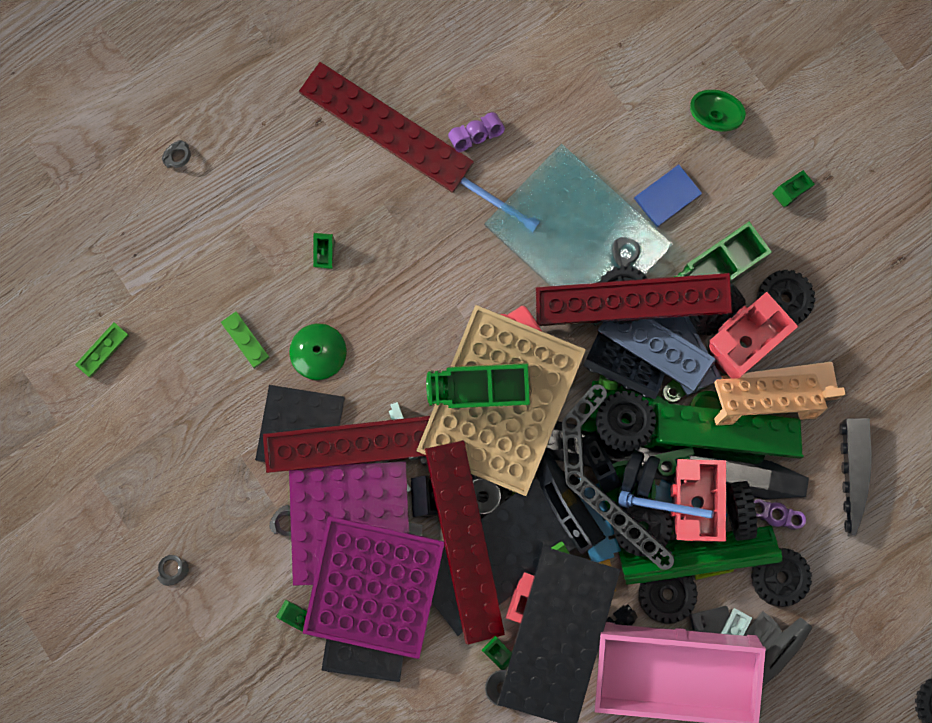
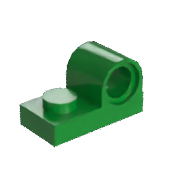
M802 170L782 183L772 194L782 207L785 208L815 184L805 171Z
M693 447L654 455V457L660 458L657 473L663 477L672 475L676 471L675 459L690 460L689 456L694 455ZM663 462L670 464L671 469L669 472L662 470L661 465Z
M285 599L276 617L303 632L307 611Z

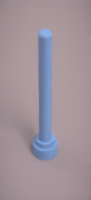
M465 177L462 178L460 184L523 223L524 227L527 228L526 230L534 234V230L540 225L541 221L536 218H527Z
M621 491L619 496L620 507L628 508L629 506L638 505L711 519L714 517L713 510L638 498L626 491Z

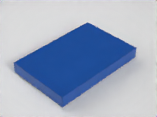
M678 164L636 195L634 200L654 225L659 227L701 196L702 192Z

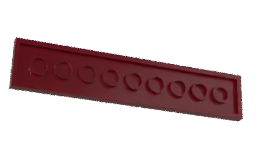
M321 62L318 63L299 90L301 95L452 193L474 164L473 160L456 151L450 145Z
M730 273L536 287V322L539 326L732 313Z
M430 416L263 434L266 473L426 456L417 452V448Z
M461 440L425 448L465 643L469 645L492 639L494 636H503L505 632L465 442Z

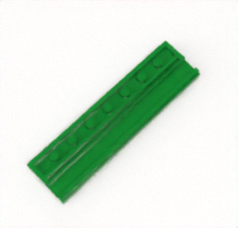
M660 402L655 404L657 443L797 459L804 457L802 453L800 419L762 414L742 415L734 424L716 425L714 418L720 413L719 409Z
M771 525L758 527L757 537L748 540L737 541L733 531L726 532V541L669 540L665 547L672 552L674 564L667 570L659 568L647 556H636L623 548H620L621 551L618 552L626 585L782 562V552L778 547V541ZM660 551L653 555L656 558L658 554L661 557L662 564L664 562L669 563L668 555L663 557Z

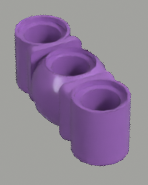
M491 112L484 117H480L481 121L474 120L469 122L466 128L462 125L461 127L451 129L448 137L455 150L463 152L469 147H473L472 143L480 144L484 142L487 136L489 139H492V137L502 135L505 127L498 115Z
M762 499L754 500L755 504H759L762 507V512L757 514L756 518H760L763 521L766 520L773 527L782 526L796 530L802 528L806 523V517L800 511L787 509L785 505L778 502H765ZM774 509L778 510L781 514L779 520L774 519L772 515ZM793 515L797 516L800 520L797 526L791 522Z

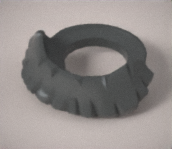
M178 140L169 145L162 155V161L167 168H180L186 165L191 157L189 144L183 140ZM176 151H185V157L181 161H173L172 156Z
M618 237L612 244L613 258L619 267L621 265H625V267L630 266L640 256V246L633 239ZM627 243H632L636 249L634 256L631 258L621 257L620 249Z
M285 505L275 512L271 518L269 528L274 534L289 536L291 531L282 530L278 522L282 515L290 516V506Z
M175 555L165 556L158 564L159 576L157 579L165 586L177 584L189 572L187 562L182 561ZM169 560H175L178 563V573L172 577L165 574L163 570L164 564Z

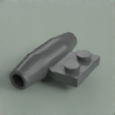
M762 611L743 636L757 635L762 646L766 648L762 687L782 671L802 647L813 627L801 617L782 632L779 624Z

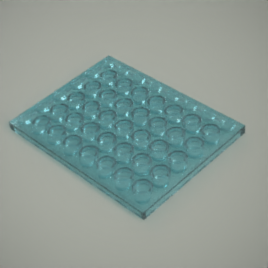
M560 144L484 223L495 236L550 286L597 283L601 280L600 277L602 275H606V271H612L613 267L616 266L620 268L614 261L612 244L618 237L633 239L639 244L641 249L640 256L630 266L634 269H639L644 274L673 245L563 144ZM533 220L539 223L537 227L533 225ZM627 243L620 249L621 257L625 258L633 257L636 252L635 246L632 243ZM600 322L591 323V324L596 327Z

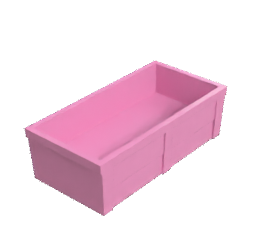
M606 622L604 631L601 632L595 712L704 723H759L766 648L762 646L757 635H729L686 631V629L678 628L673 630L616 625L615 623Z

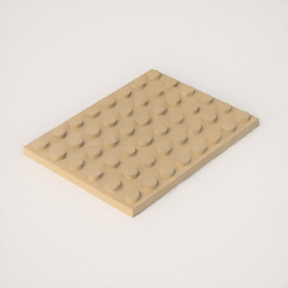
M475 305L451 366L529 363L530 405L448 408V405H443V403L439 406L435 404L417 452L426 455L425 448L464 440L471 474L526 496L586 349Z

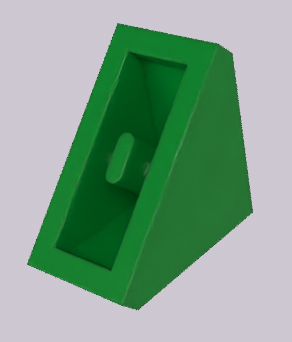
M313 234V267L332 269L335 247L333 234Z
M494 636L482 648V651L501 670H505L508 667L512 652Z

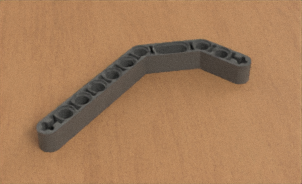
M594 385L562 421L566 484L659 568L664 570L670 569L674 564L672 552L584 474L581 426L607 397V389L603 385ZM601 388L603 390L601 393L603 397H597L594 400L597 404L594 406L586 397L589 395L591 399L595 395L593 390ZM584 402L590 405V412L587 414L581 413L579 409L580 405ZM570 417L575 418L577 421V426L573 429L569 428L566 424L567 419ZM571 437L576 438L579 444V463L576 465L571 464L568 459V439ZM572 474L580 476L579 484L571 483L570 476ZM588 487H592L596 492L592 498L585 495V489ZM601 501H608L611 507L608 511L601 510L599 506ZM617 514H622L626 521L623 524H617L614 517ZM638 528L641 532L640 536L632 537L629 534L630 529ZM647 541L655 543L656 548L653 551L645 549L644 544ZM659 548L662 549L660 554L663 557L669 556V563L664 562L662 564L661 557L658 554L656 558L653 556L658 552Z

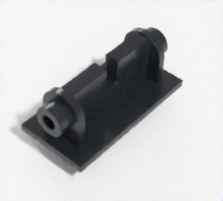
M627 604L613 613L617 618L616 621L609 616L606 622L632 626L638 617L634 609L632 610Z

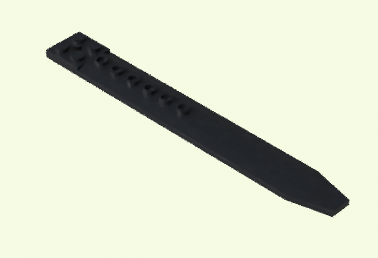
M557 421L546 447L556 461L564 462L562 422ZM566 423L567 426L571 429L577 426L575 424ZM582 430V437L590 434V432ZM598 435L612 464L620 461H630L633 451L636 450L635 448L632 451L627 449L620 451V448L615 450L611 444L609 446L606 445L605 440H601L600 435ZM571 437L568 439V459L570 463L578 464V440ZM677 445V446H675V448H674L673 451L680 450V449H685V448H689V447H688V446H679V445ZM656 446L654 450L644 447L636 450L644 453L642 465H644L645 461L647 462L650 456L672 452L670 449ZM693 447L694 455L689 456L690 460H726V492L728 483L748 481L754 498L768 500L803 498L807 495L809 478L773 461L763 460L759 464H751L715 458L708 453L707 449ZM583 451L584 466L591 467ZM663 462L661 468L664 472H669L671 466L668 462ZM676 471L667 477L660 476L656 472L655 479L674 482Z

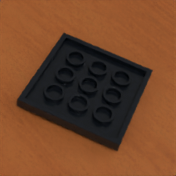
M599 332L583 364L589 371L604 375L606 379L621 383L625 388L633 389L640 392L642 396L654 400L659 393L665 375Z
M269 385L255 460L265 462L263 434L340 426L345 397Z

